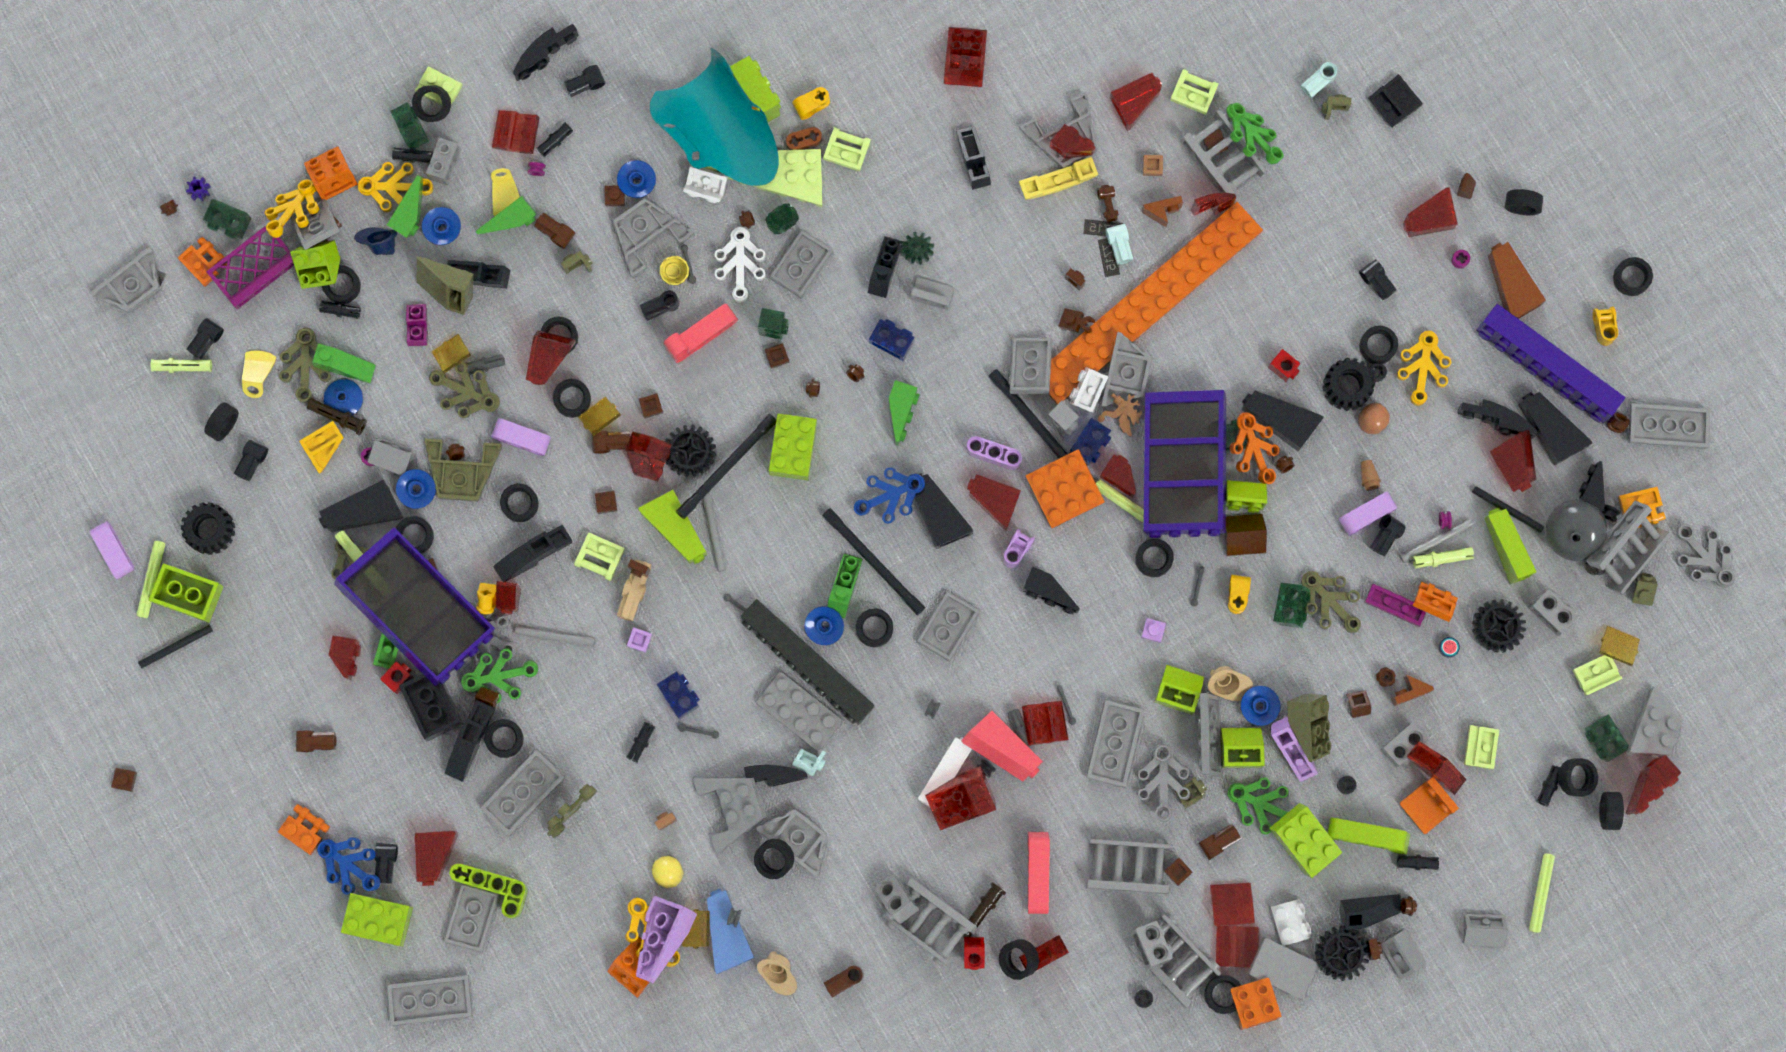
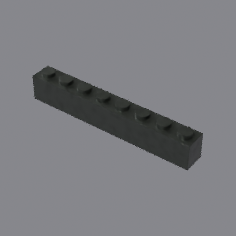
M758 599L740 616L743 620L741 624L749 631L753 629L758 633L756 637L763 644L768 642L772 646L770 650L776 656L780 657L782 655L787 660L785 662L786 665L793 671L795 669L802 673L800 677L808 684L812 682L816 686L815 691L822 697L826 695L831 699L830 704L837 711L841 708L846 713L844 717L852 724L856 722L859 725L875 708L871 701Z

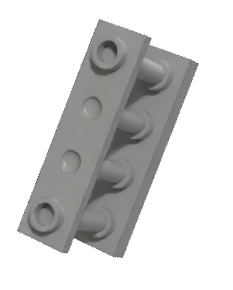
M1218 110L1214 115L1215 122L1196 136L1187 133L1180 141L1226 202H1228L1236 195V187L1256 172L1262 177L1267 171L1265 169L1266 165L1260 158L1257 159L1255 155L1247 157L1243 153V148L1246 146L1243 139L1239 142H1234L1230 138V134L1233 132L1231 120L1225 112L1222 113L1221 110ZM1222 126L1228 136L1208 151H1203L1199 146L1200 142ZM1234 142L1240 151L1222 165L1215 167L1211 161L1212 157ZM1245 157L1251 164V167L1233 181L1227 182L1223 177L1224 172Z
M1638 501L1632 503L1610 530L1602 547L1586 560L1590 566L1602 571L1605 569L1613 579L1608 588L1620 594H1623L1671 535L1668 531L1653 527L1646 518L1652 511L1651 508ZM1640 525L1649 533V536L1643 543L1634 533ZM1628 539L1637 549L1631 558L1622 549ZM1616 554L1625 564L1619 573L1610 564V561Z
M1094 836V839L1089 840V844L1096 846L1094 876H1092L1091 880H1087V889L1168 894L1169 885H1164V881H1162L1164 850L1171 849V845L1166 844V841L1154 840V843L1106 840V836ZM1104 845L1116 846L1114 877H1112V881H1104V877H1102ZM1124 847L1136 848L1134 879H1132V883L1124 882V878H1122ZM1144 848L1156 849L1155 873L1152 884H1145L1144 880H1142Z
M911 878L907 883L911 888L909 890L910 896L914 901L916 898L919 899L920 896L927 900L925 907L908 930L898 924L895 919L891 921L886 914L882 916L886 920L885 925L893 931L896 928L932 954L934 956L932 960L941 967L944 964L950 967L951 963L946 960L947 956L964 934L970 932L974 935L978 928ZM938 908L943 912L941 914L942 917L922 942L914 934L930 912ZM954 920L959 924L957 926L958 929L938 954L930 946L946 924Z
M1163 914L1160 918L1164 921L1161 925L1164 932L1171 928L1179 936L1170 945L1173 953L1184 943L1193 952L1171 973L1165 974L1161 970L1163 965L1152 968L1150 971L1184 1007H1187L1192 1002L1189 999L1191 997L1190 994L1212 973L1219 976L1221 974L1219 972L1221 967L1213 959L1209 961L1176 927L1178 922L1170 914L1168 916ZM1151 935L1148 939L1153 940V935ZM1133 943L1129 947V949L1142 962L1140 955L1137 951V948ZM1200 958L1207 967L1185 988L1179 989L1175 984L1177 982L1176 979L1194 961Z

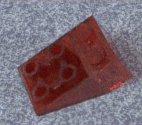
M949 27L944 84L982 87L987 30Z
M1666 755L1656 757L1640 771L1626 811L1627 815H1637L1644 812L1650 806L1648 802L1660 798L1665 793L1663 791L1664 788L1673 786L1679 780L1678 776L1682 772Z
M981 766L959 774L925 795L940 830L996 810L995 797Z

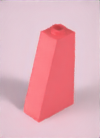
M993 711L986 715L961 740L963 744L1021 781L1028 777L1032 779L1040 771L1038 767L1043 762Z

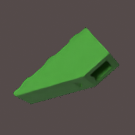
M895 380L889 396V407L895 445L899 446L900 441L904 442L907 431L904 429L906 423L910 424L913 412H911V408L913 405H917L920 394L917 393L918 387Z
M843 554L827 607L835 609L842 618L846 617L863 560L848 554Z

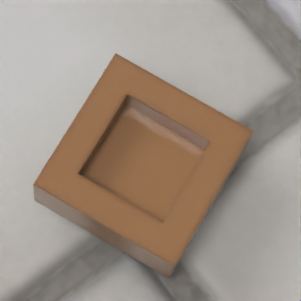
M1144 155L1143 176H1162L1163 155Z
M666 811L657 817L658 821L654 823L659 830H662L677 821L672 812L668 814Z

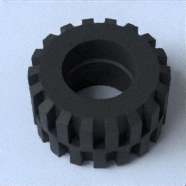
M1345 358L1344 361L1339 360L1331 366L1323 381V392L1326 391L1325 397L1331 400L1329 403L1332 406L1336 404V408H1344L1345 411H1349L1351 408L1355 410L1359 406L1362 407L1368 401L1374 391L1375 381L1373 379L1375 376L1374 373H1370L1371 368L1369 366L1367 368L1364 366L1365 362L1361 361L1359 363L1356 358H1353V360ZM1342 375L1355 377L1360 385L1359 391L1355 394H1348L1342 391L1338 384L1339 377Z
M202 502L199 503L200 506H192L193 510L191 512L187 510V517L182 518L184 525H181V530L183 531L182 537L186 540L185 542L202 554L213 555V552L216 554L220 553L222 548L224 550L227 549V543L231 544L233 541L231 536H235L233 518L217 504L214 505L210 502L205 504ZM209 518L216 519L218 529L215 535L208 539L200 538L198 533L200 524Z

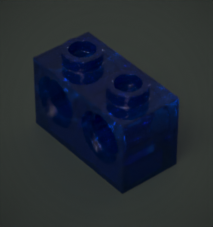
M880 319L869 338V343L904 361L915 341V337L912 336L913 333L904 328L900 330L895 327V323L888 319H885V321ZM887 330L890 334L888 337L882 338L879 336V332ZM903 339L907 344L904 347H899L896 345V341Z
M1091 418L1070 449L1069 454L1078 449L1081 452L1083 447H1089L1092 453L1090 455L1082 454L1087 466L1091 462L1096 463L1101 455L1099 453L1102 446L1106 447L1112 438L1109 436L1111 430ZM1092 432H1101L1102 438H1093Z
M676 671L659 682L657 686L680 720L699 707L697 702L700 699L694 690L690 692L686 685L689 682L684 674L679 676ZM677 681L680 683L677 691L669 689L671 682ZM689 698L691 701L690 705L687 708H682L680 706L681 699Z

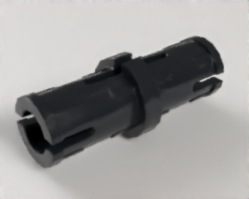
M566 122L563 123L553 134L550 133L549 137L536 149L543 157H546L556 146L559 147L561 142L573 130Z
M393 147L392 150L393 160H406L410 163L424 162L430 164L433 151L416 150L413 147L410 149Z
M324 300L320 302V306H324L319 308L320 313L334 314L340 318L345 316L359 319L360 317L359 313L353 312H361V307L344 305L342 302L332 303Z
M647 722L643 723L638 736L633 740L634 744L626 756L627 759L631 760L633 758L632 761L638 763L644 748H647L649 745L647 742L656 728L655 726Z
M1552 765L1546 781L1542 783L1543 788L1536 800L1538 804L1546 807L1549 806L1554 792L1558 789V772L1560 767Z
M1418 854L1416 856L1398 855L1397 868H1415V870L1419 871L1420 869L1438 870L1439 857H1423Z

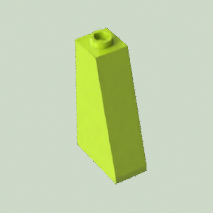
M674 490L638 508L641 515L689 564L693 562L697 564L705 559L704 556L707 555L706 550L689 518L682 519L676 513L681 503Z
M1500 508L1489 511V515L1484 520L1510 585L1534 575L1536 569L1507 509L1500 511Z

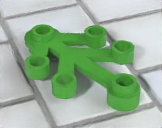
M1233 103L1227 107V114L1233 123V132L1230 134V138L1234 142H1239L1243 138L1241 125L1244 127L1246 146L1243 148V153L1247 157H1252L1256 153L1255 140L1265 151L1266 160L1270 164H1277L1284 157V154L1280 148L1270 147L1265 142V140L1272 142L1277 135L1272 129L1260 127L1264 123L1263 117L1259 114L1254 115L1245 112L1244 107L1240 103Z
M504 648L501 650L500 657L490 673L480 676L486 665L491 664L493 660L492 655L486 652L481 655L480 662L474 672L466 673L463 676L461 684L466 691L475 692L479 691L481 687L487 688L483 684L491 682L507 692L509 697L515 700L521 695L520 688L511 686L503 681V679L521 675L534 677L539 669L538 664L535 661L529 660L524 663L523 667L500 671L506 661L512 657V651ZM504 651L509 652L510 656L508 658L503 657L502 653ZM483 656H489L490 661L484 662ZM528 666L534 668L532 673L527 672L526 668ZM473 679L475 685L470 686L468 680ZM517 690L519 695L513 696L511 691ZM498 692V693H499V699H498L497 703H499V702L501 701V698H502L500 692Z
M1263 777L1258 782L1246 786L1241 783L1232 784L1228 788L1227 794L1232 802L1238 804L1242 815L1241 823L1244 826H1250L1254 821L1253 816L1248 812L1246 802L1253 805L1260 823L1259 831L1264 835L1271 832L1270 829L1268 832L1262 830L1263 825L1271 827L1264 810L1280 818L1288 813L1268 803V801L1277 798L1287 797L1289 791L1285 786H1280L1275 791L1255 797L1249 793L1258 789H1268L1270 787V780ZM1266 780L1267 787H1262L1260 782ZM1279 789H1284L1286 794L1281 796ZM1234 790H1240L1241 795L1239 797H1236L1234 795ZM1245 816H1249L1251 818L1250 823L1247 824L1244 822Z

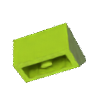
M335 240L319 242L306 250L303 246H300L290 252L301 289L336 283L340 256Z
M1226 481V507H1228V510L1239 511L1242 508L1247 509L1251 513H1259V510H1263L1267 505V484Z
M1166 665L1154 703L1193 715L1200 697L1204 677Z
M1221 728L1222 768H1262L1265 766L1264 742L1261 728Z

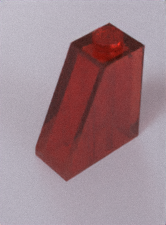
M1153 72L1112 91L1110 94V100L1127 131L1131 130L1160 95L1162 84L1160 79L1154 76Z
M1450 187L1443 189L1407 214L1403 221V228L1405 232H1408L1409 237L1455 229L1458 223Z
M538 330L532 340L526 380L531 381L535 385H545L572 349L576 340Z
M1529 430L1520 432L1489 451L1513 492L1518 490L1524 492L1532 487L1531 483L1537 479Z
M976 474L975 479H970L967 490H970L969 496L998 525L1007 530L1021 490Z
M1418 741L1407 756L1409 760L1430 778L1434 777L1442 788L1453 795L1458 792L1467 780L1446 757Z
M457 831L415 833L416 880L418 883H422V886H434V882H440L457 840Z

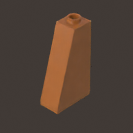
M1500 242L1493 246L1488 259L1503 308L1519 319L1543 305L1546 299L1509 242L1503 245Z

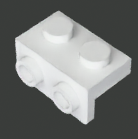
M691 165L683 192L691 197L705 198L711 203L720 202L724 197L728 176L706 168L697 169Z
M1088 367L1085 370H1081L1077 379L1079 381L1078 386L1073 388L1070 394V403L1093 413L1108 376Z
M1300 899L1271 907L1282 946L1311 938V927L1306 921L1305 907Z

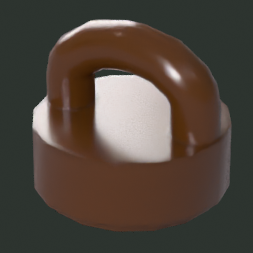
M1615 412L1610 417L1607 427L1612 432L1622 433L1627 429L1630 421L1622 413Z

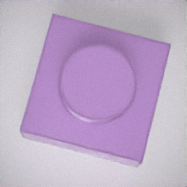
M1146 618L1141 638L1161 643L1166 623Z
M633 627L627 647L646 653L653 634Z

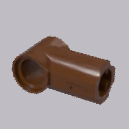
M545 213L538 217L534 225L536 229L550 237V240L562 249H565L576 234L570 227L563 223H558Z
M595 431L591 433L592 453L603 454L610 452V450L631 449L630 431L613 433Z
M296 731V752L336 750L337 738L335 732Z
M1231 824L1198 844L1207 859L1211 860L1222 853L1225 848L1240 840L1241 837L1237 829Z
M853 965L823 983L833 998L862 981L864 973L859 966ZM851 969L859 971L860 977L858 980L853 981L849 978Z

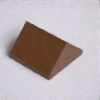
M1263 514L1226 517V533L1224 535L1227 556L1266 553L1267 529Z

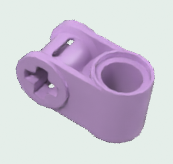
M1017 529L1004 553V565L1008 568L1017 567L1024 555L1029 551L1035 538H1030L1021 533L1020 529ZM1013 553L1017 556L1018 560L1011 562L1007 559V555Z

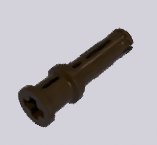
M311 398L307 405V410L339 423L341 428L355 431L359 436L362 434L367 420L364 418L361 420L352 416L350 412L343 413L314 398Z
M993 882L990 884L991 888L986 895L980 898L981 903L968 919L977 928L989 911L996 908V903L1001 896L1006 894L1004 890ZM968 932L963 937H971L973 934Z

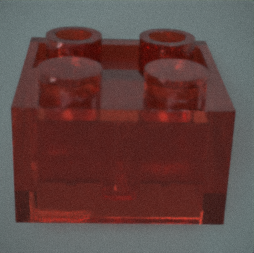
M632 431L626 447V453L634 475L658 482L672 445L655 437Z

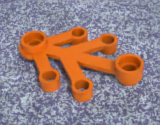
M1243 412L1237 418L1239 431L1236 441L1231 443L1229 448L1232 454H1241L1243 451L1242 444L1245 436H1247L1246 449L1242 460L1237 462L1236 469L1239 472L1249 471V463L1253 454L1260 471L1258 473V480L1264 484H1272L1276 479V473L1273 469L1267 468L1260 449L1266 451L1268 456H1277L1280 449L1276 444H1269L1256 438L1254 431L1259 432L1262 438H1270L1273 435V430L1269 426L1256 423V419L1251 413Z

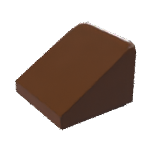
M1220 128L1203 139L1206 151L1224 139ZM1226 146L1218 153L1228 150V146Z
M1469 173L1464 174L1461 178L1457 196L1467 199L1472 198L1476 181Z
M481 687L475 695V701L478 700L495 708L499 693Z
M1366 690L1346 694L1352 718L1371 714V703Z

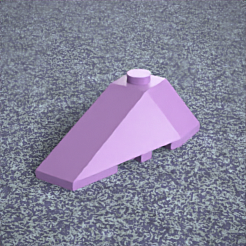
M657 896L653 897L645 917L647 922L646 932L642 935L644 944L643 950L639 954L636 977L651 983L655 982L690 932L697 916L695 912Z

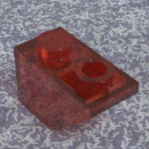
M1066 124L1063 125L1050 142V148L1065 159L1092 156L1096 148L1089 138H1083L1079 135L1076 128Z
M333 635L329 656L342 676L352 681V676H355L357 672L355 661L356 657L360 656L361 645H359V641L356 639Z

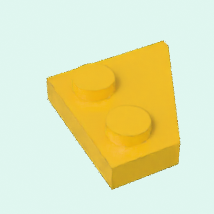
M332 421L299 442L320 474L344 437L335 422Z

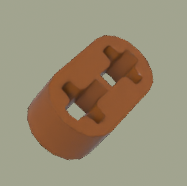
M816 127L793 132L786 138L787 148L789 150H805L815 147L821 143L822 133ZM811 133L818 135L816 141L809 138ZM793 138L799 141L798 146L790 144Z

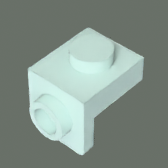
M801 749L794 759L792 766L814 776L817 770H822L826 762L823 759L826 752L822 751L819 757H816Z

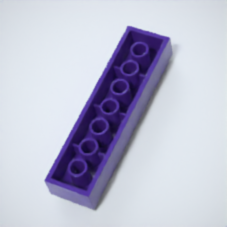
M1499 304L1493 307L1476 329L1482 339L1491 341L1495 344L1494 347L1498 351L1506 352L1511 356L1512 361L1517 364L1521 363L1531 375H1537L1543 379L1542 382L1546 386L1554 387L1559 391L1558 394L1561 397L1569 398L1574 402L1576 408L1588 412L1590 417L1598 423H1605L1612 417L1626 398Z

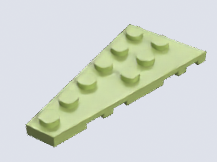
M821 149L778 150L779 166L775 178L766 185L754 187L822 207ZM705 167L706 169L719 172L712 167Z

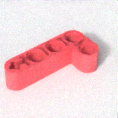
M723 304L680 335L674 333L669 336L663 343L664 347L674 361L679 363L733 326L738 321V318L728 304Z
M1028 832V914H1048L1050 839L1048 832Z

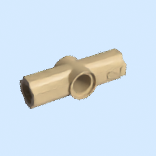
M635 560L649 567V569L651 570V564L641 560ZM630 574L629 580H626L623 588V598L617 612V617L634 621L639 603L642 602L646 591L645 584L648 577L642 576L639 578Z

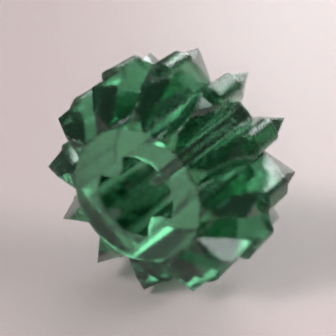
M785 203L773 209L765 221L773 234H782L796 225L799 215L790 203Z
M913 232V238L907 235V241H902V246L905 248L901 249V252L906 254L905 260L912 258V265L915 264L916 260H918L919 265H922V259L928 262V256H933L934 254L931 250L934 248V243H929L931 241L930 236L924 239L925 233L923 232L920 234V237L917 236V232ZM919 245L921 246V249H919L917 252L915 251V248Z

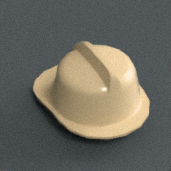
M1221 666L1210 671L1211 677L1208 682V690L1216 696L1231 701H1241L1245 692L1253 687V682L1248 676L1236 672L1228 666Z
M773 951L766 959L759 961L757 965L758 972L775 992L781 995H792L795 993L797 982L790 972V961L786 957Z

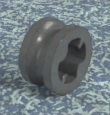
M931 699L924 715H930L931 719H934L941 703H935Z
M731 908L727 925L733 924L737 928L742 910L735 911L734 908Z

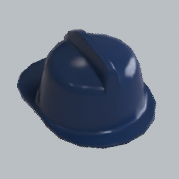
M376 227L366 228L357 232L354 240L360 244L367 245L375 255H393L395 253L394 247L397 231Z

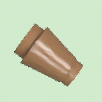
M1372 460L1361 462L1362 486L1367 491L1379 488L1381 482Z

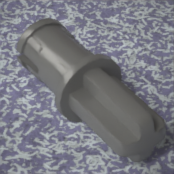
M502 354L488 358L483 356L480 360L466 362L469 375L478 370L488 372V369L505 365L504 356Z
M1019 709L1008 712L1014 727L1013 732L1028 747L1034 745L1027 730L1028 725H1025Z

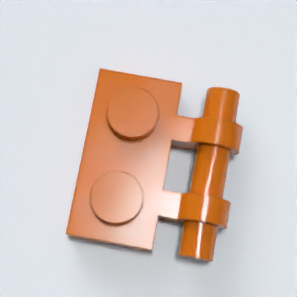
M201 237L197 241L201 246L198 250L191 245L178 259L206 287L212 281V278L206 271L221 261L224 255L218 253L210 241H206L204 237ZM208 253L213 259L208 262L203 257L204 254ZM217 271L213 272L215 277L219 275Z
M1421 581L1413 606L1450 622L1458 597L1451 595V592L1447 590L1444 592L1435 588V585L1431 583L1426 584Z
M297 804L293 811L298 813L299 816L295 819L289 815L278 830V833L309 855H312L323 840L317 833L319 830L327 833L330 826L321 817L317 818L310 813V809L307 807L303 808ZM305 819L313 824L311 830L302 824Z

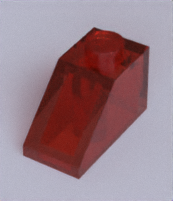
M1113 455L1102 471L1100 478L1133 499L1136 494L1131 465L1128 464V460L1125 457Z
M497 581L496 608L501 610V614L512 615L513 612H518L521 588L517 583Z
M1060 935L1036 947L1039 955L1037 970L1069 953ZM1023 954L1019 958L1026 969L1027 959Z

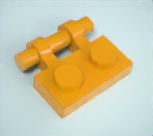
M1658 487L1618 496L1622 514L1627 511L1634 501H1638L1651 508L1652 511L1646 518L1652 525L1666 519L1664 512L1657 513L1656 511L1657 507L1663 506Z

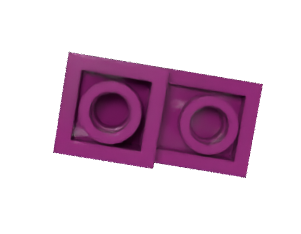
M426 304L406 305L407 345L427 346Z

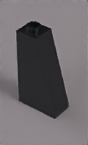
M1256 390L1252 395L1248 393L1242 401L1244 404L1241 409L1242 411L1251 413L1261 425L1271 427L1276 436L1297 451L1301 449L1324 418L1320 414Z
M1530 392L1522 397L1523 401L1519 404V407L1528 422L1537 430V437L1554 466L1592 444V441L1540 392L1534 395Z
M920 473L919 475L924 478L925 487L920 493H916L914 498L936 549L972 535V527L930 476ZM917 480L913 481L914 487L918 486Z
M384 480L319 511L321 515L319 521L323 529L327 528L330 532L403 518Z

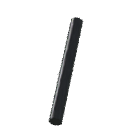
M1477 486L1472 490L1473 494L1500 508V510L1507 509L1512 517L1534 530L1542 532L1544 528L1542 524Z
M209 624L138 661V664L141 668H144L213 632V629Z

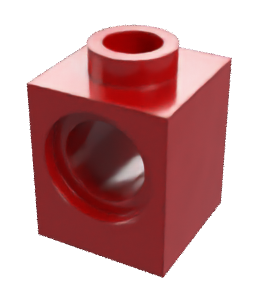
M1282 349L1269 364L1268 368L1287 382L1289 378L1293 380L1300 372L1298 367L1301 363ZM1288 363L1291 370H1283L1281 364Z
M395 662L380 680L394 693L398 694L401 691L399 685L413 678L410 674L412 670L404 662L401 665ZM400 671L403 677L400 681L396 682L393 676L396 672Z
M964 937V969H985L984 937Z

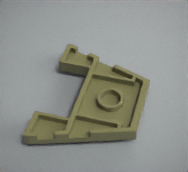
M425 438L424 442L438 499L478 502L502 449V444L484 442L481 463L442 460V439Z

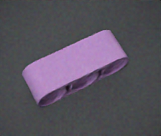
M498 418L491 436L495 440L540 456H545L551 437L546 434Z
M977 436L971 437L967 442V453L974 458L1009 470H1015L1021 464L1022 456L1016 449ZM978 443L981 448L978 451H973L970 445ZM991 449H996L999 451V456L991 457L988 452ZM1014 455L1018 458V462L1011 464L1007 458Z
M1387 491L1339 518V521L1347 535L1351 536L1398 508Z
M108 521L90 530L94 542L117 580L135 570L128 554Z

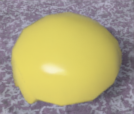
M671 256L663 260L659 273L662 280L667 284L680 285L689 276V266L682 257Z
M669 855L658 858L652 866L654 880L659 886L667 889L676 887L684 875L680 862Z

